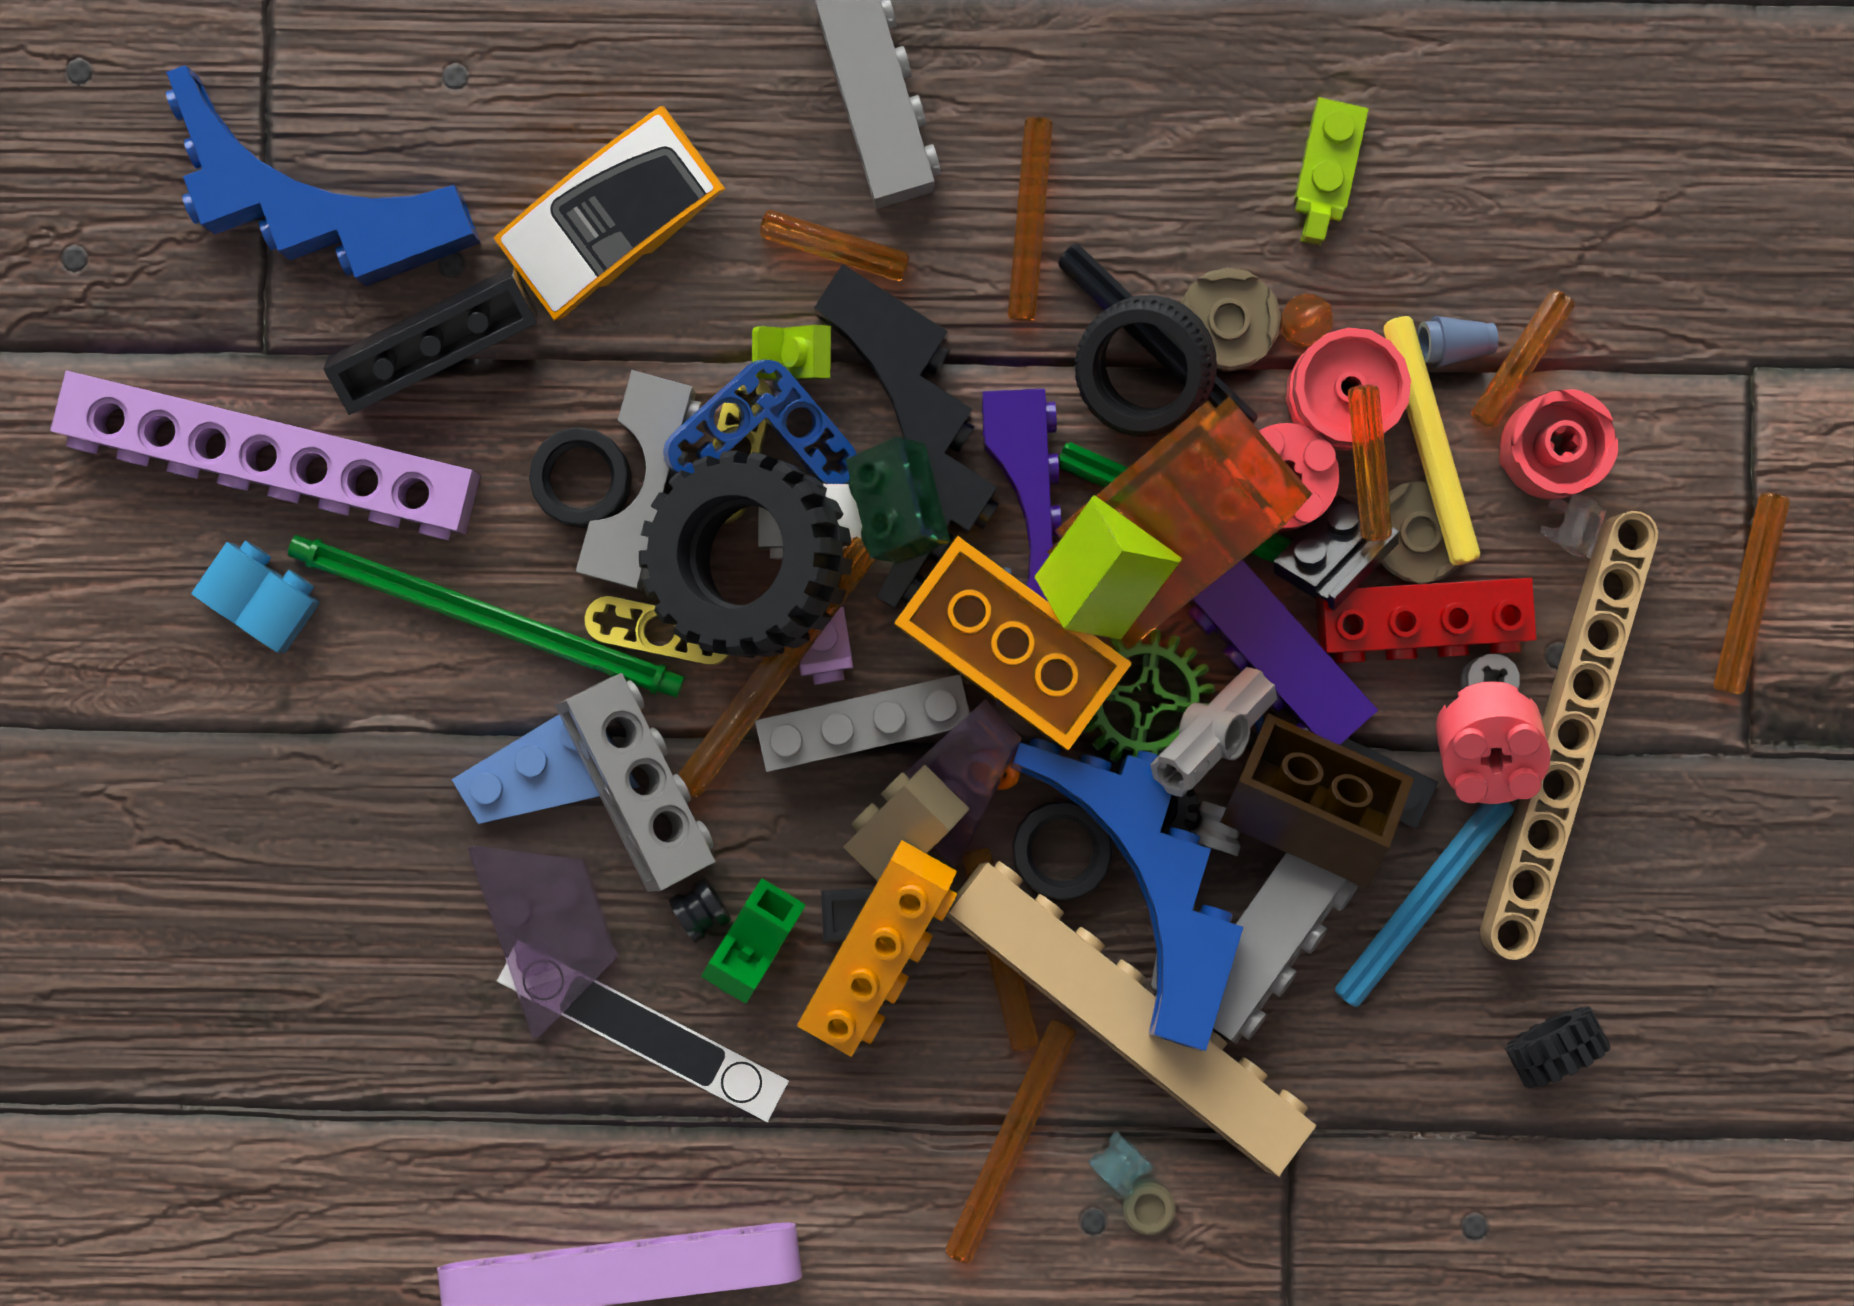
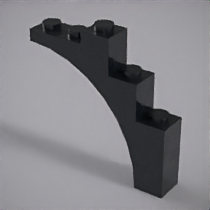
M842 264L815 305L816 316L845 338L874 371L894 407L906 444L910 477L907 521L896 560L877 595L878 600L896 610L901 601L908 604L926 580L918 574L930 557L938 562L954 537L946 531L950 524L967 535L974 525L983 530L1000 503L992 499L997 486L947 455L950 448L959 453L973 432L975 426L968 422L972 416V408L923 378L926 372L935 376L949 355L951 349L944 345L948 338V331Z

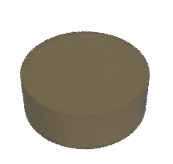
M1142 1180L1136 1182L1126 1191L1123 1197L1122 1211L1126 1222L1134 1231L1140 1234L1156 1235L1165 1231L1171 1225L1175 1216V1202L1171 1193L1163 1184L1157 1181Z

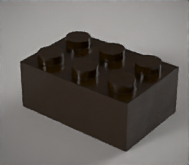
M1268 713L1220 823L1368 889L1390 848L1414 778Z

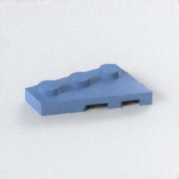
M560 715L555 716L451 779L478 824L599 797L597 789ZM606 730V737L608 741L616 747L615 743L613 742L612 738ZM631 771L629 777L631 788L641 787Z

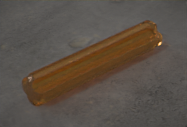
M767 210L760 224L759 233L763 239L893 280H902L908 268L909 255L904 251L780 212Z
M1555 289L1547 294L1473 408L1471 416L1477 422L1489 428L1499 424L1575 307L1574 300L1568 295Z
M1371 384L1358 385L1349 389L1348 400L1360 531L1363 539L1379 541L1388 539L1392 535L1380 390L1377 386Z

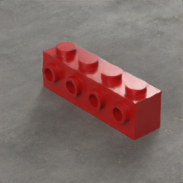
M1532 577L1356 588L1335 611L1328 607L1327 601L1319 596L1316 598L1318 642L1327 654L1334 655V662L1336 664L1366 662L1365 652L1385 651L1386 660L1417 659V649L1437 648L1438 657L1468 656L1470 645L1489 644V654L1521 652V642L1537 640Z

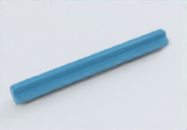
M1509 802L1500 804L1482 803L1337 984L1335 992L1339 997L1351 1006L1358 1007L1361 1005L1513 814L1514 808Z

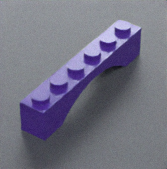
M1045 388L983 391L981 400L984 450L1001 468L1016 493L1026 523L1029 543V567L1026 586L1048 601L1034 576L1053 551L1052 536H1061L1060 505H1051L1050 485L1059 484L1058 453L1048 454L1047 433L1057 432L1056 403L1046 402ZM995 699V706L1003 705Z

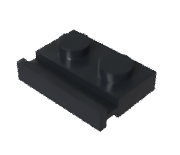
M1338 495L1328 509L1320 517L1312 521L1274 560V574L1316 599L1319 596L1328 602V607L1335 611L1399 544V530L1394 527L1391 530L1380 525V519Z

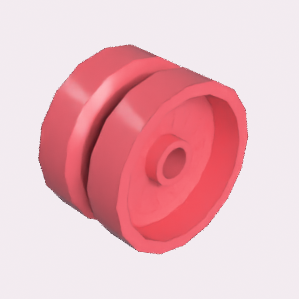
M1348 327L1325 334L1298 358L1288 376L1285 400L1294 424L1312 429L1329 442L1334 450L1348 451L1370 444L1398 423L1409 403L1411 378L1405 358L1390 340L1372 330ZM1347 381L1352 385L1349 391L1355 392V397H1348L1342 392V382Z

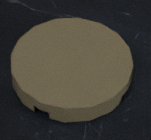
M1227 267L1207 272L1191 284L1180 303L1191 309L1203 321L1205 327L1210 332L1216 349L1217 371L1230 373L1251 367L1266 356L1278 337L1281 315L1277 298L1269 287L1267 288L1257 276L1249 271Z
M1427 481L1401 484L1380 498L1371 514L1380 519V525L1391 530L1394 527L1399 530V544L1379 564L1384 572L1402 582L1425 584L1444 579L1460 567V565H1453L1450 562Z

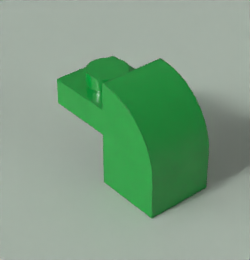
M761 878L701 977L717 986L724 993L730 994L746 1004L806 904Z

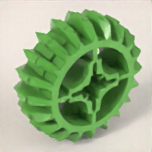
M1137 628L1129 631L1131 646L1125 647L1122 639L1109 638L1113 650L1124 658L1143 655L1142 667L1139 668V674L1134 683L1129 686H1115L1106 698V700L1120 703L1128 709L1131 715L1130 739L1124 737L1112 727L1105 715L1103 704L1093 716V720H1090L1082 731L1087 733L1098 727L1102 732L1092 743L1096 750L1103 748L1109 740L1115 744L1109 754L1111 761L1117 762L1121 758L1124 749L1129 750V755L1137 757L1138 751L1159 755V751L1165 750L1179 735L1180 722L1165 737L1156 741L1146 742L1147 730L1150 729L1152 718L1158 712L1164 710L1184 713L1191 704L1200 703V694L1215 692L1214 684L1198 686L1196 677L1204 675L1209 671L1207 664L1198 665L1192 670L1187 664L1197 654V650L1194 647L1186 649L1181 656L1175 653L1180 643L1179 636L1172 635L1165 647L1159 646L1161 638L1159 629H1152L1150 631L1148 644H1142L1141 633ZM1159 659L1167 662L1179 674L1185 687L1186 697L1168 693L1161 687L1158 676ZM1149 672L1147 685H1150V694L1157 696V699L1168 700L1170 704L1159 703L1156 704V707L1148 706L1149 713L1142 714L1140 725L1141 712H1139V703L1131 701V698L1119 696L1118 693L1129 694L1133 692V689L1141 691L1139 684L1147 682Z

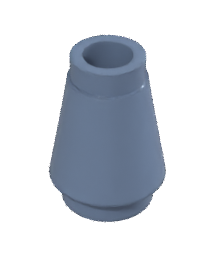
M1433 316L1430 321L1421 322L1417 330L1425 363H1432L1436 368L1486 354H1494L1498 348V331L1494 323Z

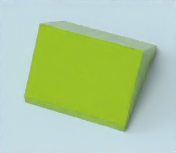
M1093 495L1034 577L1063 629L1122 639L1178 566L1182 558Z

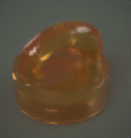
M1304 293L1295 296L1285 305L1281 313L1280 327L1282 333L1289 342L1297 346H1312L1325 334L1329 333L1333 326L1331 305L1315 294Z

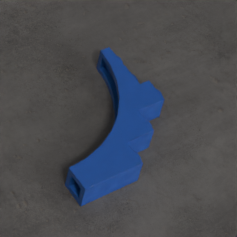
M187 65L166 72L172 86L171 90L166 91L168 103L178 121L184 119L190 134L189 138L184 139L186 151L196 169L202 167L201 170L183 176L189 192L182 195L183 202L194 224L200 223L214 235L265 216L266 219L259 221V226L266 244L270 250L277 249L278 252L290 261L342 242L343 245L337 246L335 249L346 276L354 274L355 278L365 286L481 243L464 196L455 185L415 196L368 198L331 193L295 181L260 161L241 145L218 115L200 77Z
M1031 738L1029 745L1019 743L1010 768L1050 785L1082 807L1111 837L1135 875L1149 910L1157 951V991L1148 1034L1198 1051H1206L1243 927L1230 923L1233 914L1219 908L1202 905L1200 913L1193 911L1211 849L1198 845L1200 836L1182 829L1170 827L1168 835L1160 833L1172 794L1167 793L1164 787L1153 779L1150 764L1159 755L1146 751H1138L1137 757L1127 755L1122 760L1119 773L1116 774L1110 772L1112 764L1108 761L1082 754L1079 762L1061 756L1060 746L1041 739Z

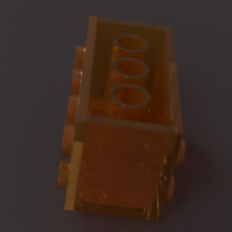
M1230 396L1216 408L1209 401L1204 403L1176 429L1166 435L1145 455L1096 495L1182 558L1175 570L1121 639L1129 649L1285 526L1312 495L1309 489ZM1087 503L1055 530L1061 539ZM1060 540L1047 551L1049 555L1058 545Z

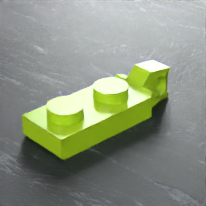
M1318 97L1316 100L1294 196V201H1296L1295 212L1306 214L1300 242L1321 246V242L1325 241L1329 220L1341 221L1349 200L1369 108Z

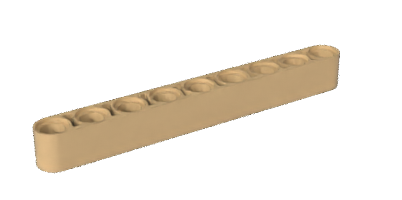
M1630 511L1611 517L1603 523L1599 530L1542 722L1551 755L1547 774L1553 770L1559 772L1564 781V789L1557 798L1551 799L1544 792L1542 780L1541 789L1537 795L1529 799L1518 800L1481 923L1480 937L1488 951L1506 959L1518 960L1527 957L1533 952L1540 936L1658 540L1656 523L1649 515L1640 511ZM1623 523L1630 524L1637 532V544L1632 550L1623 547L1619 542L1618 530ZM1609 572L1615 573L1622 580L1623 592L1616 600L1608 597L1603 588V580ZM1595 621L1603 624L1608 632V641L1601 650L1593 647L1588 638V630ZM1580 671L1588 673L1594 684L1591 695L1586 699L1578 697L1573 688V680ZM1567 720L1573 722L1579 732L1578 741L1571 749L1563 747L1558 738V730ZM1541 820L1548 826L1549 839L1544 846L1536 849L1529 842L1528 830L1534 822ZM1527 870L1533 876L1534 889L1527 897L1520 899L1514 893L1513 880L1518 873ZM1513 920L1518 925L1520 931L1519 938L1512 947L1503 948L1498 940V931L1505 922Z

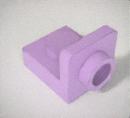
M844 607L827 609L826 612L832 618L823 630L811 628L808 631L810 641L798 647L801 676H813L814 685L845 680L843 670L854 669Z

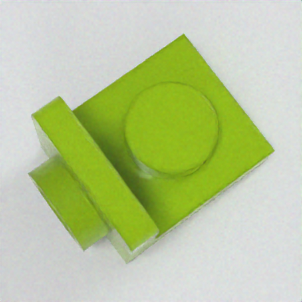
M831 326L754 327L752 330V362L757 360L777 361L786 367L797 381L829 379L831 369ZM759 371L756 374L758 379L774 380L777 378L774 372L763 374Z

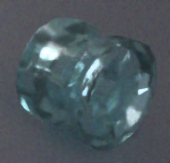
M1115 1131L1110 1136L1109 1147L1102 1154H1094L1088 1161L1090 1166L1125 1198L1133 1191V1182L1140 1175H1148L1154 1168V1165L1118 1131Z

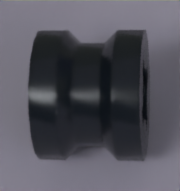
M705 877L695 882L694 889L688 894H677L669 899V904L677 919L695 943L705 938L707 930L712 926H723L732 920L721 898Z

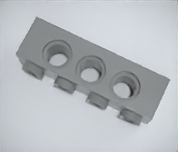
M621 673L555 705L647 892L661 891L716 862L710 849L714 848L712 837L701 821H695L687 805L691 801L688 788L678 774L672 775L664 759V756L668 753L666 744L656 728H649L641 712V709L644 708L643 698L631 680L626 682ZM611 720L621 723L626 731V740L621 748L613 746L606 737V727ZM635 767L643 769L649 777V787L643 795L636 793L631 788L629 782L630 773ZM660 813L667 816L672 824V834L666 842L659 840L653 831L654 819Z

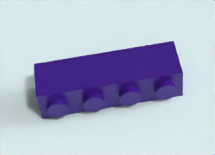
M1238 554L1229 559L1186 598L1193 607L1187 612L1189 617L1206 635L1213 631L1217 633L1227 644V647L1222 651L1223 654L1240 673L1246 667L1262 671L1263 675L1271 683L1275 684L1277 700L1270 707L1277 713L1284 708L1297 722L1296 726L1341 745L1378 711Z

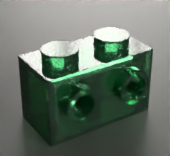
M896 436L845 459L850 476L849 490L857 504L862 524L861 538L869 552L870 559L902 563L950 542L925 443Z

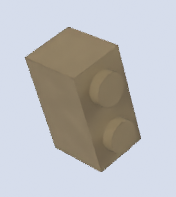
M924 765L911 779L902 772L881 793L888 802L880 810L871 803L850 824L857 833L843 848L878 881L901 840L927 854L970 808Z

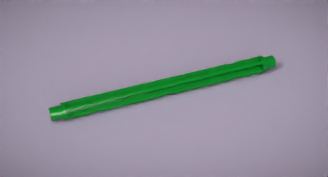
M295 535L289 545L288 557L305 562L307 568H318L610 676L622 673L626 682L631 680L635 685L650 690V693L654 695L660 692L677 699L681 692L685 677L668 671L667 666L663 664L658 666L324 544V541L318 538L313 541Z

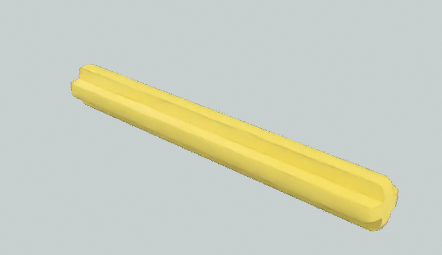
M1409 316L1394 318L1384 325L1383 330L1386 339L1393 343L1405 358L1411 378V387L1406 410L1448 556L1453 565L1468 564L1480 557V550L1414 322Z

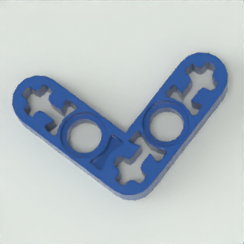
M757 360L747 365L674 431L665 442L663 449L664 461L669 469L676 474L680 470L693 474L695 471L692 463L684 462L681 465L679 464L677 459L681 456L682 451L678 445L681 441L688 444L696 443L705 435L696 429L698 424L702 422L706 432L718 440L720 444L714 449L712 442L706 441L697 449L696 456L698 459L705 456L720 459L722 452L730 451L759 423L765 420L808 472L820 482L844 484L851 480L858 467V456L854 447L787 368L773 360ZM759 371L763 374L774 372L777 378L774 379L772 385L776 391L773 395L762 392L750 402L758 407V410L753 414L749 404L737 396L735 391L740 387L743 394H750L759 385V380L756 377ZM724 403L734 404L741 414L740 425L731 433H722L714 424L715 411ZM802 407L812 416L813 424L807 435L797 438L789 433L786 420L792 410ZM824 430L827 432L828 437L821 439V444L830 452L837 453L841 451L843 454L838 461L842 467L839 473L832 470L823 471L822 467L826 464L827 460L817 448H811L808 454L804 450V447L818 441Z

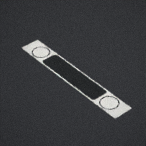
M520 940L517 941L497 982L766 1122L770 1119L789 1080Z

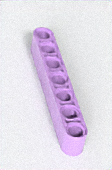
M791 1222L467 1260L446 1264L437 1268L441 1306H605L778 1285L802 1278L796 1224Z

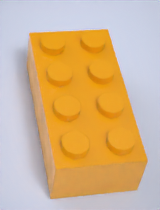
M957 536L894 622L897 628L1064 750L1071 748L1132 664L1093 634L1063 629L1048 601L959 536Z

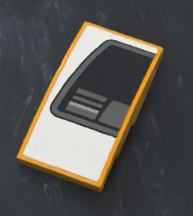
M659 106L570 172L493 238L554 320L563 319L596 289L608 286L642 255L653 253L721 194L725 187L666 108Z

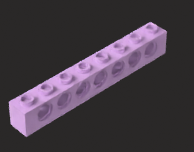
M67 370L65 371L50 430L51 432L68 437L65 446L76 450L97 454L99 445L118 449L116 459L147 467L149 458L167 461L166 471L198 479L200 470L219 474L217 484L248 491L250 482L269 486L267 493L269 497L297 504L300 494L319 499L318 509L346 516L349 515L350 507L370 511L368 521L394 528H399L401 519L420 523L418 533L448 541L451 531L466 535L481 476L471 469ZM121 408L125 416L124 425L118 432L110 434L106 427L107 418L112 411ZM166 421H172L175 426V436L168 445L160 447L156 440V432L161 424ZM217 433H222L226 439V448L222 455L215 459H210L206 452V444L210 437ZM273 445L277 453L276 462L269 470L260 472L256 465V456L263 447ZM323 457L327 463V474L319 483L310 484L306 477V468L313 459ZM374 470L378 476V486L372 494L361 497L356 490V480L362 472ZM425 482L429 489L427 502L420 508L411 509L406 502L407 490L414 483Z

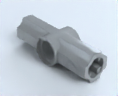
M1246 667L1209 705L1199 702L1191 704L1181 719L1179 735L1150 764L1153 779L1158 781L1167 793L1183 797L1221 758L1228 760L1239 758L1248 744L1250 727L1277 700L1275 684L1271 683L1263 675L1262 671Z

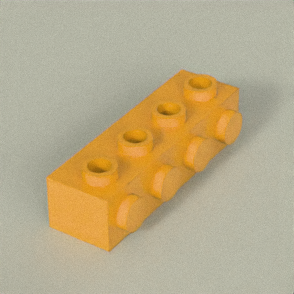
M901 840L808 1003L797 1027L850 1057L854 1054L861 1040L871 1044L885 1019V1016L878 1013L884 1000L893 1004L896 1002L909 978L908 975L901 972L908 959L916 963L919 962L933 937L932 934L925 931L931 919L934 917L943 921L957 896L956 892L949 889L957 871Z

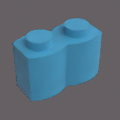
M247 540L244 541L241 547L234 543L226 542L191 594L277 653H286L321 603L310 595L315 586L289 569L284 576L277 573L267 565L272 557Z

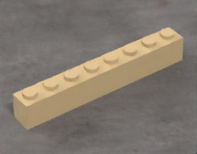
M1000 861L994 867L989 863H980L957 892V896L946 917L1264 1171L1280 1176L1317 1126L1304 1116L1308 1107L1284 1089L1279 1095L1263 1083L1268 1075L1245 1057H1242L1237 1062L1225 1053L1223 1049L1227 1042L1214 1031L1211 1033L1206 1051H1198L1149 1035L1156 997L1141 985L1146 978L1124 960L1120 959L1117 965H1115L1100 953L1105 945L1086 929L1079 927L1074 932L1060 921L1064 912L1052 901L1041 894L1034 900L1020 889L1019 886L1023 879Z

